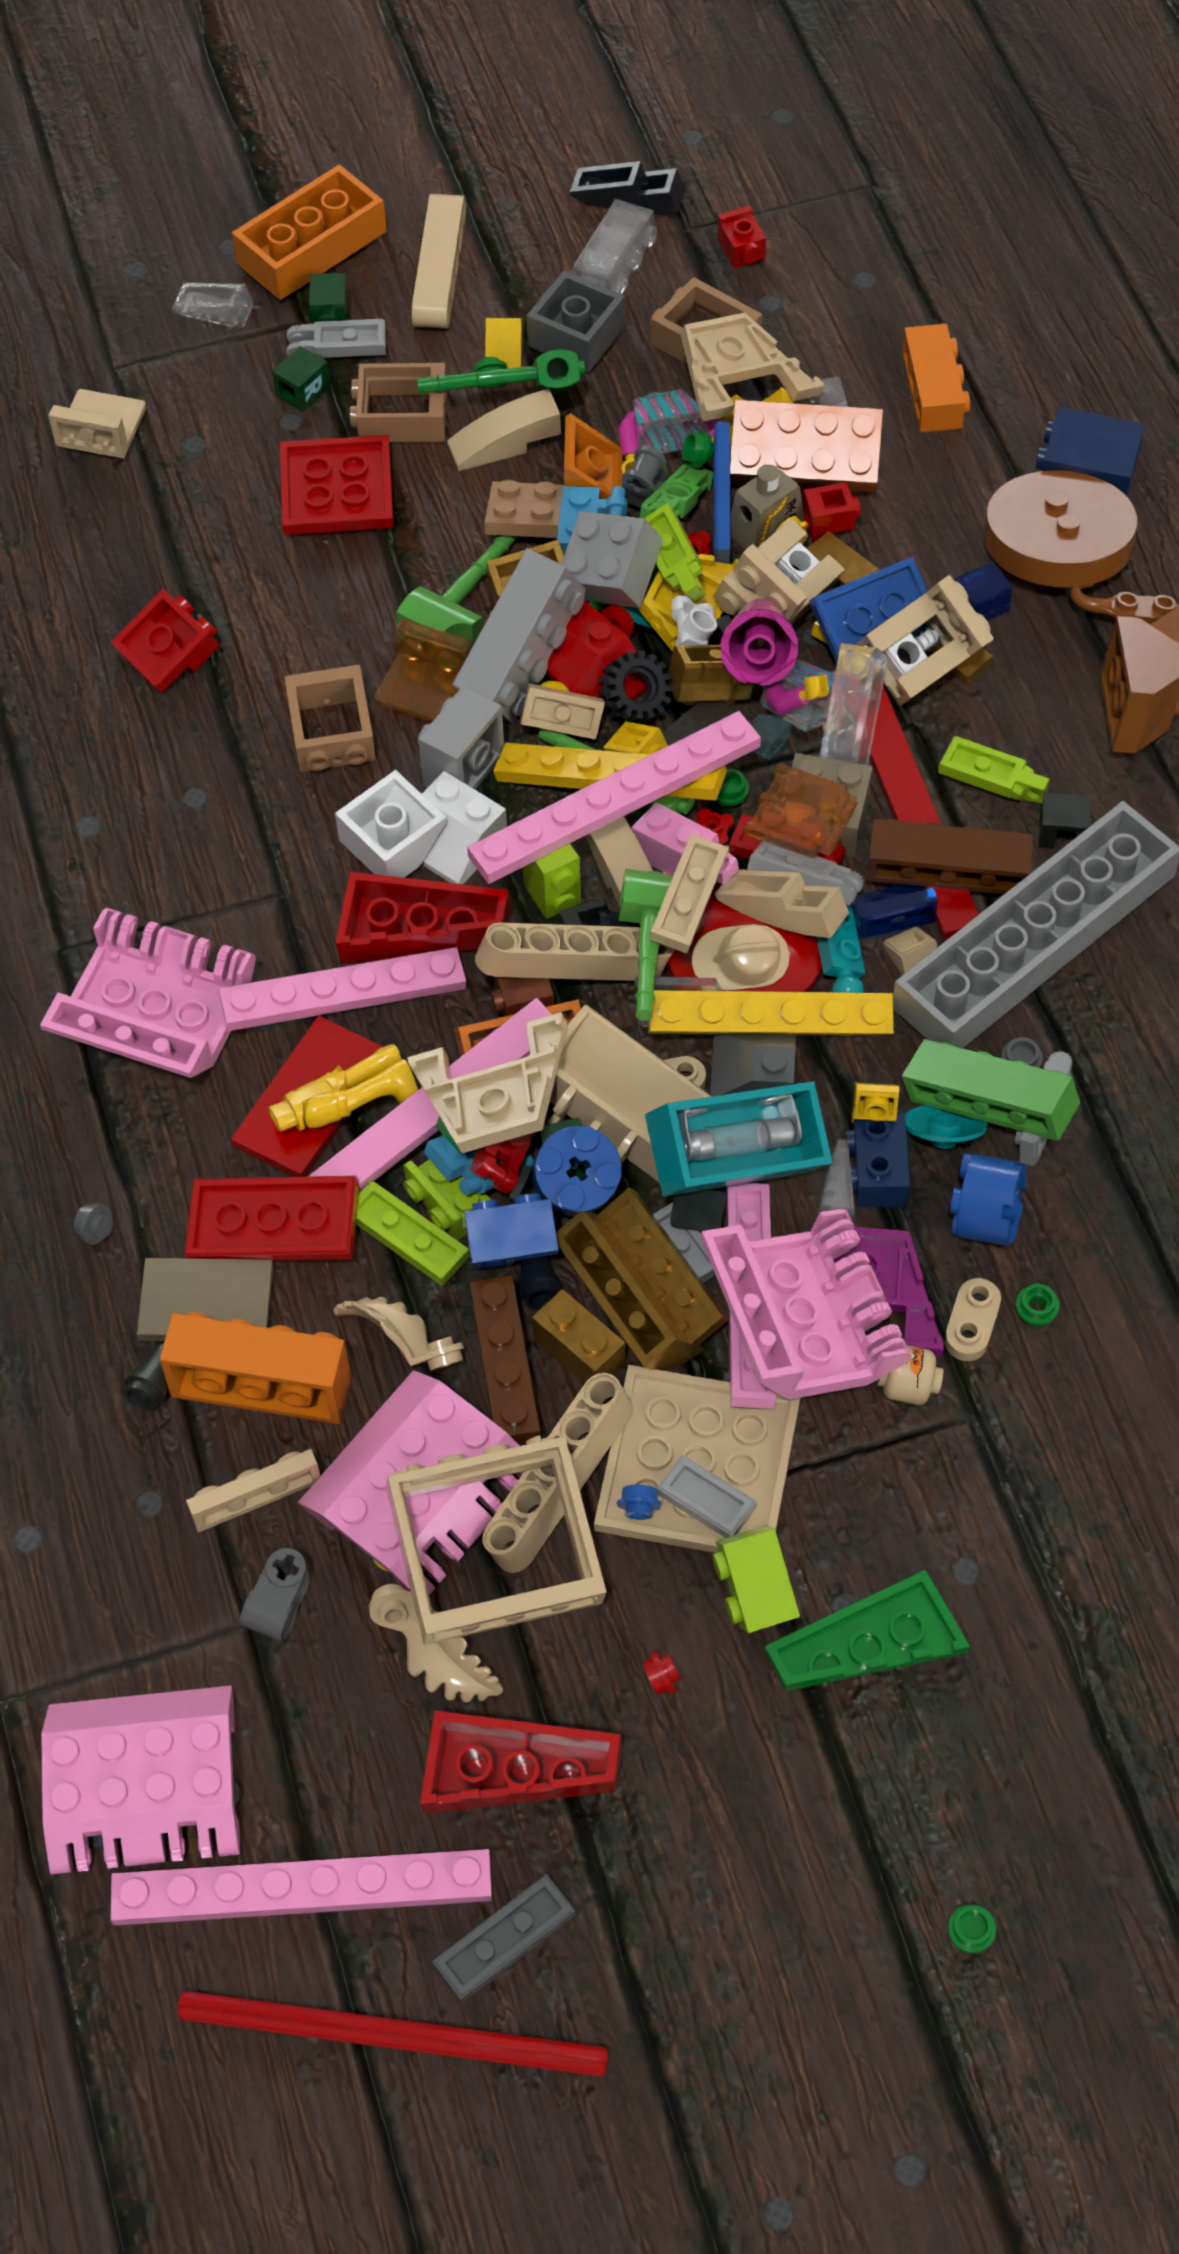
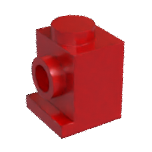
M750 205L718 215L717 241L733 268L766 259V236L755 220L753 209Z
M847 482L804 489V521L808 523L807 530L811 542L818 540L820 535H824L828 531L837 533L855 529V519L860 518L861 515L858 497L851 495Z

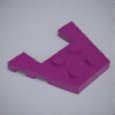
M854 1227L860 1238V1243L851 1248L850 1251L834 1259V1263L858 1251L865 1252L870 1261L869 1264L872 1266L884 1292L885 1302H888L892 1312L905 1313L904 1340L906 1345L928 1349L935 1354V1357H942L944 1343L936 1327L935 1314L925 1291L924 1278L910 1232Z

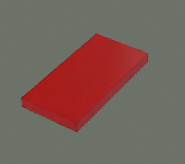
M318 1016L232 1136V1146L293 1177H306L347 1117L319 1128H309L304 1123V1130L298 1131L296 1127H292L279 1132L270 1116L268 1107L284 1101L283 1096L288 1092L295 1091L297 1088L324 1076L328 1072L331 1073L338 1065L341 1066L342 1070H347L371 1056L383 1046Z
M356 1175L193 1179L184 1257L190 1259H265L272 1261L353 1259L360 1181Z

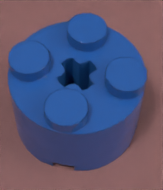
M590 1126L567 1127L551 1135L540 1148L533 1165V1185L536 1193L540 1194L541 1200L551 1199L553 1211L568 1216H575L579 1212L593 1213L599 1210L614 1194L621 1179V1162L615 1146L605 1135ZM570 1163H574L576 1167L582 1165L586 1169L582 1175L583 1181L577 1176L569 1178L567 1172L571 1168Z
M965 1153L960 1171V1177L965 1178L962 1189H954L951 1200L950 1212L955 1214L952 1235L959 1236V1238L1010 1246V1243H1013L1021 1219L1023 1203H1020L1021 1189L1026 1190L1027 1165L1012 1160Z

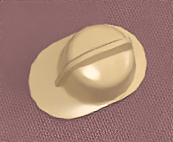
M750 924L724 927L710 931L698 940L692 954V966L698 979L704 985L714 990L731 991L758 988L774 984L783 977L789 966L790 953L782 936L768 926Z

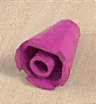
M763 598L754 599L747 603L725 628L720 644L721 659L727 671L737 680L744 683H760V686L770 685L782 680L793 669L799 650L798 637L791 623L772 601Z

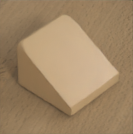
M913 927L882 942L884 949L902 975L938 948L936 940L918 927Z

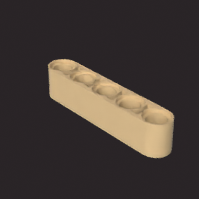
M429 195L412 302L413 327L449 328L466 218L465 195Z
M494 923L488 927L475 955V962L483 973L494 977L638 981L639 967L637 962L639 960L640 927ZM660 943L656 960L655 980L661 976L674 951L673 948Z
M599 1373L592 1376L581 1388L548 1436L553 1439L565 1436L579 1490L582 1489L632 1413V1403L618 1379L612 1374ZM613 1397L608 1403L602 1404L606 1399ZM589 1432L585 1438L577 1440L582 1434ZM551 1465L524 1471L485 1528L482 1541L484 1547L499 1567L506 1572L515 1573L526 1569L564 1515ZM540 1504L535 1511L528 1513L531 1507ZM514 1541L511 1547L503 1550V1547L508 1542Z

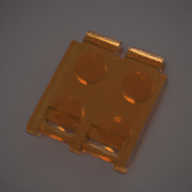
M777 764L773 771L775 777L767 792L761 793L758 799L760 805L752 820L745 823L742 829L743 832L751 837L814 859L818 852L831 855L843 833L841 826L847 825L858 804L856 802L857 798L849 794L846 785L784 764Z

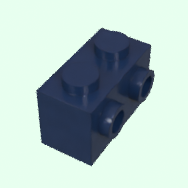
M897 1113L896 1121L854 1119L853 1130L845 1131L846 1155H853L854 1166H848L847 1186L848 1192H856V1207H907L910 1178L905 1113Z

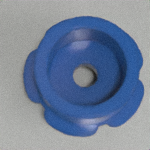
M648 1485L625 1486L622 1488L621 1499L617 1501V1507L625 1510L627 1518L636 1520L652 1518V1512L660 1509L661 1502L657 1500L658 1490Z

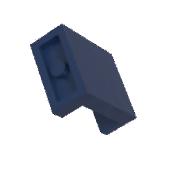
M1059 407L1055 421L1048 420L1043 442H1047L1048 445L1047 448L1040 446L1035 468L1042 471L1062 470L1091 475L1113 484L1128 496L1141 449L1145 424Z

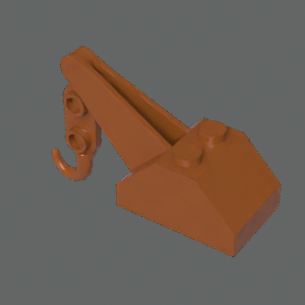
M1094 584L1071 587V599L1078 607L1093 613L1111 615L1116 621L1099 676L1112 752L1137 753L1169 731L1173 715H1179V605L1176 604L1172 597L1167 595L1154 597L1135 595L1131 592H1120L1113 597L1096 598L1086 596L1081 592L1082 589L1092 587Z

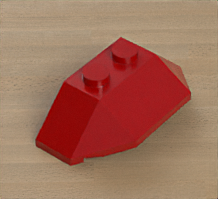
M584 600L580 611L572 615L566 626L564 641L557 649L554 648L547 661L546 675L553 681L563 683L569 692L602 698L605 702V696H598V690L603 688V685L598 684L599 677L605 675L602 672L603 669L620 656L631 651L634 654L637 651L628 635ZM628 674L625 677L623 688L626 695L632 701L647 691L646 683L639 675Z

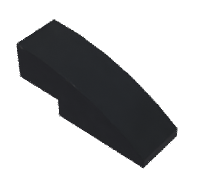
M641 161L578 168L570 189V194L573 198L617 211L656 215L677 214L685 192L677 168L645 172Z

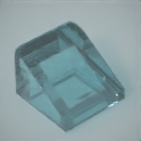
M759 714L751 723V726L761 737L760 747L753 751L771 760L791 736L792 723L781 716Z

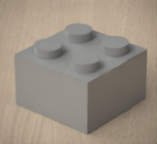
M579 511L561 565L565 566L586 589L584 593L586 601L641 608L663 538L643 518Z
M464 686L460 688L453 698L449 697L444 702L440 714L431 724H426L418 736L421 759L420 767L422 768L424 787L428 788L443 771L474 790L480 785L496 765L504 747L501 705Z

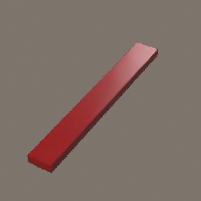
M882 680L846 687L844 689V696L893 818L901 822L937 823L941 825ZM921 886L943 941L948 940L979 915L969 891Z

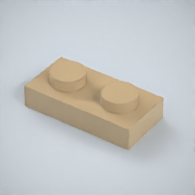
M528 683L520 723L522 725L596 740L605 702L602 698Z

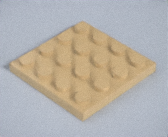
M628 1365L623 1389L632 1403V1413L610 1447L594 1521V1531L718 1553L715 1541L725 1537L658 1495L657 1500L661 1502L660 1509L652 1512V1518L636 1520L627 1518L625 1510L617 1507V1501L621 1499L623 1487L628 1485H648L657 1489L681 1455L689 1458L757 1501L755 1510L738 1534L765 1525L774 1528L776 1531L800 1398L788 1400L776 1393L774 1409L730 1407V1382Z

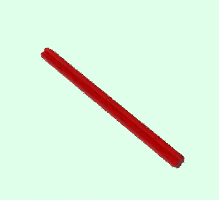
M190 1991L182 1992L178 2003L179 2018L186 2021L600 2077L605 2075L607 2070L608 2051L606 2048Z

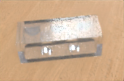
M615 199L572 267V274L618 294H623L630 274L633 270H638L646 248H651L655 242L657 227L654 226V211Z
M841 643L820 757L868 765L888 661L886 655L879 648Z

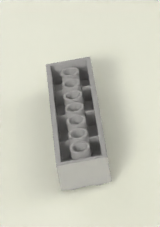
M1120 802L897 979L894 985L893 1009L927 1040L939 1043L948 1042L956 1047L964 1048L1175 876L1178 866L1179 846L1126 802Z

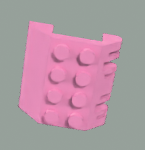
M105 908L93 927L98 944L95 953L72 995L68 996L57 993L40 1024L41 1029L189 1078L213 1067L231 1031L226 1029L219 999V988L251 983L256 961L255 954L240 949L234 952L233 947L223 945L217 954V961L212 973L206 971L211 950L209 939L201 937L198 939L196 935L167 926L161 927L160 924L151 921L144 929L139 950L133 948L138 927L137 917L129 914L124 917L123 912Z
M846 1209L820 1212L810 1232L748 1241L742 1225L701 1232L700 1238L761 1385L790 1400L869 1385L906 1364L911 1359L910 1351L905 1340L901 1338L902 1333L898 1325H885L867 1336L865 1334V1331L889 1318L892 1312L888 1302H885L886 1297L872 1266L869 1264L870 1261L867 1254L863 1253V1251H858L834 1263V1259L850 1251L851 1248L860 1243V1238L856 1230H854L853 1222Z
M413 1370L298 1503L331 1531L336 1528L394 1576L398 1585L411 1592L386 1491L388 1475H393L394 1471L407 1469L409 1464H420V1467L424 1468L438 1465L440 1459L449 1455L464 1454L465 1458L483 1455L482 1451L494 1445L507 1444L509 1449L519 1447L520 1445L506 1431L440 1380ZM524 1471L514 1474L520 1478ZM513 1474L496 1477L500 1485L510 1492L518 1481ZM486 1480L405 1498L422 1570L438 1583L445 1578L446 1574L424 1552L434 1542L448 1558L458 1562L463 1557V1551L446 1534L449 1533L458 1543L469 1549L485 1531L492 1517L476 1499L494 1514L502 1505L500 1499L483 1485ZM424 1576L428 1595H430L435 1587Z
M232 1685L50 1704L48 1706L41 1733L43 1830L51 1875L72 1873L73 1855L71 1843L74 1846L78 1871H89L92 1856L88 1836L102 1835L104 1861L108 1869L119 1867L118 1838H121L125 1867L165 1863L167 1858L165 1833H168L172 1861H183L186 1849L182 1826L197 1825L198 1850L201 1853V1858L213 1857L211 1828H215L220 1857L240 1855L239 1820L234 1807L231 1733L235 1732Z

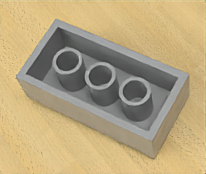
M526 548L452 685L457 690L464 686L501 705L502 719L513 724L517 716H521L528 683L535 685L536 682L542 680L548 668L547 661L554 648L557 649L564 641L568 622L572 615L577 614L582 608L586 591L584 586L565 566Z

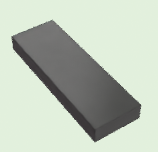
M545 1874L434 1959L432 1964L462 2004L576 1916V1912L550 1877Z

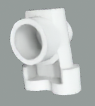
M677 596L672 600V618L677 622L678 630L677 646L708 645L709 638L717 628L714 607L707 603L694 604L687 596Z

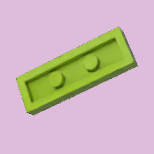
M373 1180L359 1193L356 1225L441 1286H444L470 1257L469 1249Z

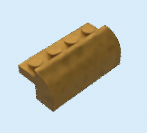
M631 1188L625 1190L598 1215L592 1212H579L556 1232L559 1248L645 1368L667 1371L686 1363L704 1350L701 1343L729 1320L728 1316L635 1190Z

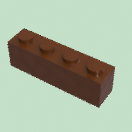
M873 819L867 881L1006 894L1031 874L1033 834H1025L1013 830L994 831L977 827L942 826L937 823L901 822L896 819Z
M513 1276L470 1282L472 1307L491 1418L495 1424L506 1431L520 1446L526 1445L527 1440L540 1435V1427Z

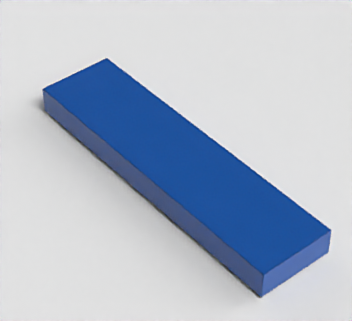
M717 422L714 428L713 556L715 557V562L729 564L730 422Z

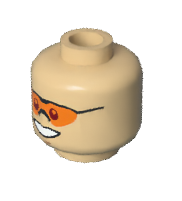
M907 1345L911 1359L901 1367L879 1378L877 1386L883 1387L884 1396L889 1400L920 1406L926 1403L930 1393L939 1394L944 1370L943 1368L936 1367V1357L931 1350Z

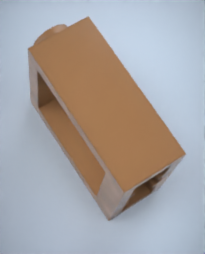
M693 277L683 288L680 287L675 291L672 299L665 306L658 308L653 313L650 320L651 345L688 364L681 339L683 328L678 324L694 308L713 319L745 312L761 327L762 313Z
M445 363L359 364L358 379H352V400L357 401V406H350L351 428H357L358 437L389 435V442H445L447 390L440 391V393L438 391L418 393L417 378L435 377L437 374L438 376H445ZM384 395H429V413H370V397Z
M360 664L284 676L300 772L320 771L329 767L349 764L358 765L376 760ZM350 702L357 703L361 731L304 740L300 710Z

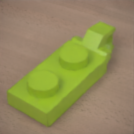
M666 503L644 518L663 538L656 564L664 579L672 588L677 590L681 587L685 595H688L694 603L706 595L701 582L697 578L699 574L704 572L701 567L702 563L676 513Z
M957 736L952 739L939 764V774L1010 799L1011 797L1015 800L1023 798L1027 801L1042 804L1043 794L1048 793L1049 778L1033 773L1034 770L1026 766V760Z

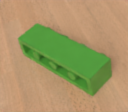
M924 1039L902 1075L911 1102L1056 1141L1060 1140L1080 1105L1074 1079L1064 1072L1033 1067L1023 1061L1013 1062L994 1057L983 1051L974 1052L948 1042L939 1043Z

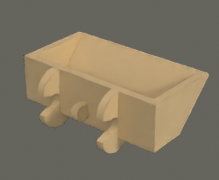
M584 1005L567 1025L549 1101L555 1105L553 1109L555 1113L548 1120L547 1124L562 1122L567 1115L572 1119L579 1117L582 1126L594 1128L613 1143L620 1157L621 1166L628 1159L659 1182L645 1114L666 1103L712 1096L588 1005Z

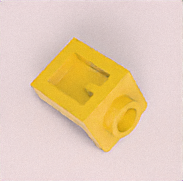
M625 721L606 743L604 749L605 751L651 755L667 747L668 744L660 728Z

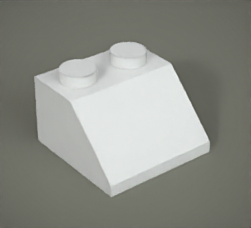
M394 770L335 813L339 841L373 874L405 878L420 867L447 823L446 816L397 770Z
M443 771L422 795L446 816L447 823L421 865L450 883L464 884L477 870L468 857L467 847L506 828V809Z

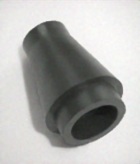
M157 1344L152 1353L125 1380L126 1388L124 1395L130 1403L138 1408L152 1410L157 1404H161L164 1401L168 1385L159 1360L164 1344Z

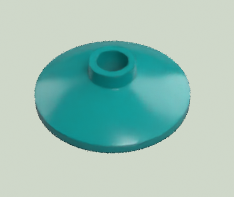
M926 1105L913 1108L905 1113L906 1130L917 1137L931 1141V1144L937 1148H953L956 1146V1143L976 1139L987 1130V1122Z

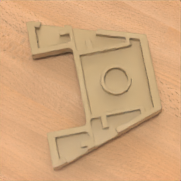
M745 312L684 325L681 339L700 417L703 421L731 415L735 404L722 386L725 384L775 374L793 401L820 396L823 391L824 383L817 376L811 379L799 368L800 361L797 358H787L776 348L777 341Z
M562 1012L526 1022L530 1049L529 1056L451 1079L449 1059L443 1047L407 1057L410 1067L461 1153L543 1130L567 1030V1021Z

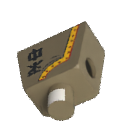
M770 464L761 466L757 471V477L743 485L735 493L730 517V538L744 550L752 544L758 548L775 533L776 529L786 519L797 516L803 522L804 512L798 484L777 466Z

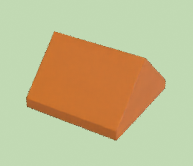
M570 413L565 417L564 484L565 486L600 488V499H607L611 495L613 487H622L621 469L623 458L621 456V448Z

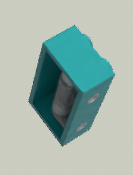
M814 1081L666 1103L645 1114L663 1197L806 1174L833 1163Z

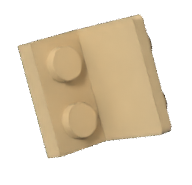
M79 389L70 408L53 405L48 415L55 444L60 447L124 459L146 410V404L143 400Z

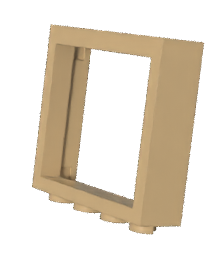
M539 1435L527 1440L526 1445L509 1449L507 1444L494 1445L482 1451L483 1455L465 1458L464 1454L449 1455L440 1459L438 1465L421 1468L420 1464H409L407 1469L394 1471L393 1475H388L386 1491L424 1645L602 1604L607 1592L565 1436L555 1439L552 1437L541 1439ZM551 1465L581 1580L433 1614L405 1498Z

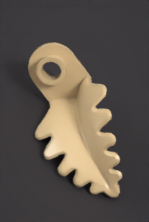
M365 1297L356 1302L344 1301L342 1304H337L333 1309L335 1316L356 1315L365 1317L377 1324L398 1346L411 1367L428 1363L430 1371H435L463 1361L461 1350L464 1349L462 1342L454 1344L452 1337H447L428 1344L427 1330L423 1319L419 1315L406 1314V1306L402 1302L387 1304V1299L384 1297H378L374 1300Z
M387 1584L379 1587L373 1593L369 1603L371 1619L380 1626L403 1632L407 1639V1670L413 1677L425 1671V1686L429 1692H435L444 1683L445 1698L447 1700H454L457 1693L460 1692L461 1699L465 1703L471 1702L475 1695H478L479 1701H484L488 1696H498L503 1692L501 1684L498 1683V1677L489 1676L491 1674L489 1667H477L481 1663L477 1655L464 1654L467 1647V1642L464 1638L458 1637L428 1645L423 1644L410 1591H406L397 1584ZM432 1608L433 1614H434V1613H439V1612L433 1610V1608Z

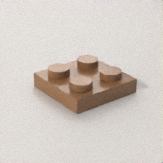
M514 480L492 481L485 517V535L557 538L562 491L565 485L553 484L551 482L518 483Z

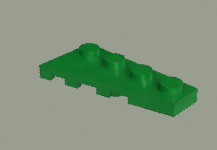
M923 1570L766 1645L764 1653L786 1692L969 1653L970 1645L927 1571Z

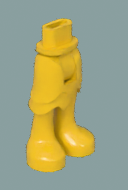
M389 1044L379 1048L374 1054L347 1070H342L341 1066L338 1065L331 1073L328 1072L324 1076L297 1088L295 1091L288 1092L283 1096L284 1101L269 1106L268 1110L279 1132L292 1127H296L298 1131L305 1129L304 1123L309 1128H319L340 1121L343 1117L350 1116L351 1111L379 1097L392 1095L401 1104L417 1092L418 1087L405 1059H401L398 1048L395 1044Z

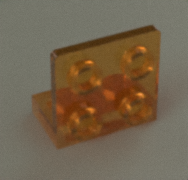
M402 618L396 628L398 655L374 696L375 703L433 722L440 714L444 702L449 697L453 698L459 691L452 684L472 649V641Z

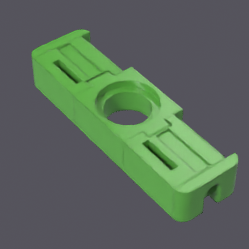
M684 463L641 505L639 518L644 519L666 503L673 508L677 517L683 518L697 504L698 497L705 490H711L713 472L707 469L701 471L691 467L688 463Z

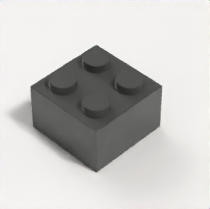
M563 271L527 314L528 347L542 353L559 349L573 351L578 354V361L584 360L585 371L589 373L625 328V296Z

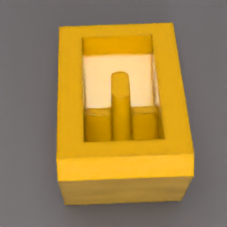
M486 318L485 357H497L499 360L506 362L508 368L522 367L525 318Z

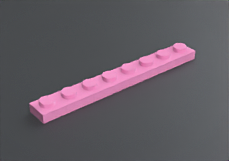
M737 711L468 846V857L486 882L490 884L760 747L761 737L741 712Z
M489 1849L112 1873L111 1922L113 1925L492 1901Z

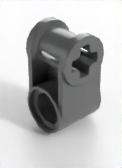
M646 445L639 446L634 454L635 461L631 469L624 472L622 476L623 488L626 491L625 498L628 500L629 505L641 508V505L667 480V461L665 456L657 449Z
M282 1548L270 1555L255 1588L250 1592L245 1601L239 1620L241 1626L281 1642L287 1638L310 1584L306 1562L300 1552L291 1548ZM291 1569H295L296 1575L288 1573ZM280 1573L288 1574L285 1580H281Z

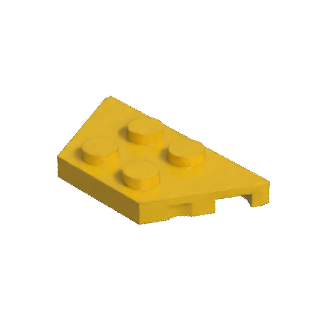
M699 554L697 556L702 563L701 567L704 572L699 574L697 578L701 582L706 595L694 602V604L707 603L712 605L715 610V619H718L723 610L713 596L722 580L733 571L739 559H735L733 564L715 562L713 555ZM658 570L643 599L641 608L638 610L673 652L674 646H677L678 630L677 622L672 618V600L677 596H689L685 595L681 587L674 590L664 579L660 570Z

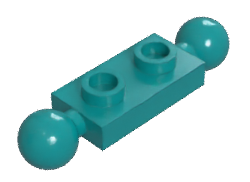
M847 906L849 914L831 938L816 936L823 974L837 977L832 986V993H864V986L860 978L866 973L852 907Z

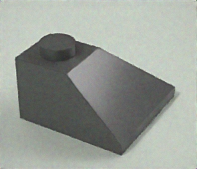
M714 1034L710 1095L719 1096L793 1085L796 1035Z

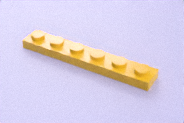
M505 743L493 772L497 782L583 789L650 754ZM724 765L664 796L716 801L727 773L726 766Z
M654 990L655 1000L653 1002L652 1017L648 1020V1034L891 1036L894 1034L893 993Z

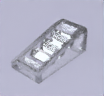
M184 283L173 304L172 310L175 314L232 327H244L254 303L245 284Z
M838 1139L831 1155L833 1163L828 1166L818 1215L823 1211L846 1209L851 1220H853L855 1209L849 1147L846 1139Z

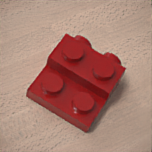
M164 589L111 641L121 654L161 693L187 667L195 672L220 646L213 638L218 631L202 616L196 621L191 616L195 609L180 594L174 599Z

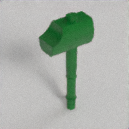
M563 349L552 350L537 357L533 366L481 372L477 370L472 373L438 376L437 374L435 377L417 378L418 393L435 391L440 393V391L480 388L482 386L535 381V388L539 391L549 388L551 393H557L569 389L578 383L580 376L585 375L584 360L578 361V354L573 351Z

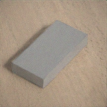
M681 1455L657 1488L658 1496L725 1538L738 1534L757 1505L756 1500L684 1455Z

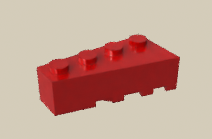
M350 872L335 943L341 964L386 960L457 947L458 952L478 950L489 926L494 923H510L512 910L509 891L507 889Z
M435 1711L420 1805L425 1814L616 1792L623 1746L621 1735Z

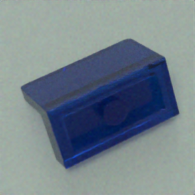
M902 884L857 895L854 902L846 906L852 907L860 941L935 923L938 899L933 888L924 889L923 886Z

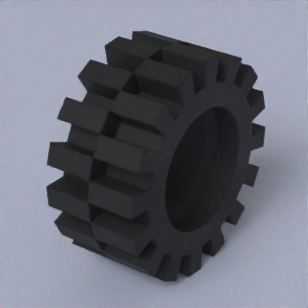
M639 650L634 654L631 651L610 662L611 664L603 669L602 672L605 675L599 677L598 684L603 685V688L598 690V696H605L604 709L608 707L612 709L609 714L610 717L615 719L620 716V723L623 724L625 721L640 724L654 718L665 710L663 707L667 706L671 701V698L667 697V695L673 692V685H667L666 683L672 677L670 672L665 675L663 674L662 669L666 667L663 661L656 664L654 661L657 656L651 653L645 656V651ZM628 674L639 675L646 683L647 696L642 702L632 701L626 695L623 682Z

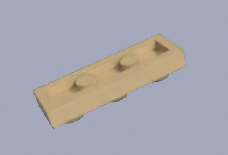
M690 834L651 929L649 940L688 953L729 847Z
M311 1449L302 1453L291 1452L282 1456L277 1463L261 1470L250 1469L244 1471L236 1480L219 1487L208 1486L201 1489L194 1497L186 1500L198 1533L312 1486L320 1477L318 1464Z

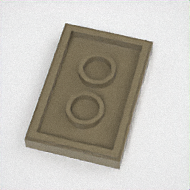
M145 1258L137 1329L139 1341H165L172 1313L186 1315L189 1312H199L209 1316L211 1319L222 1321L243 1319L254 1326L269 1328L274 1271L273 1261L265 1259Z

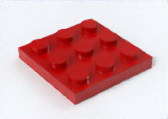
M389 435L280 442L282 527L284 535L394 528Z

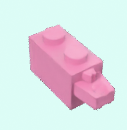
M657 802L631 827L649 864L668 875H674L690 834L719 844L717 833ZM728 852L716 882L723 885L739 870L737 859Z

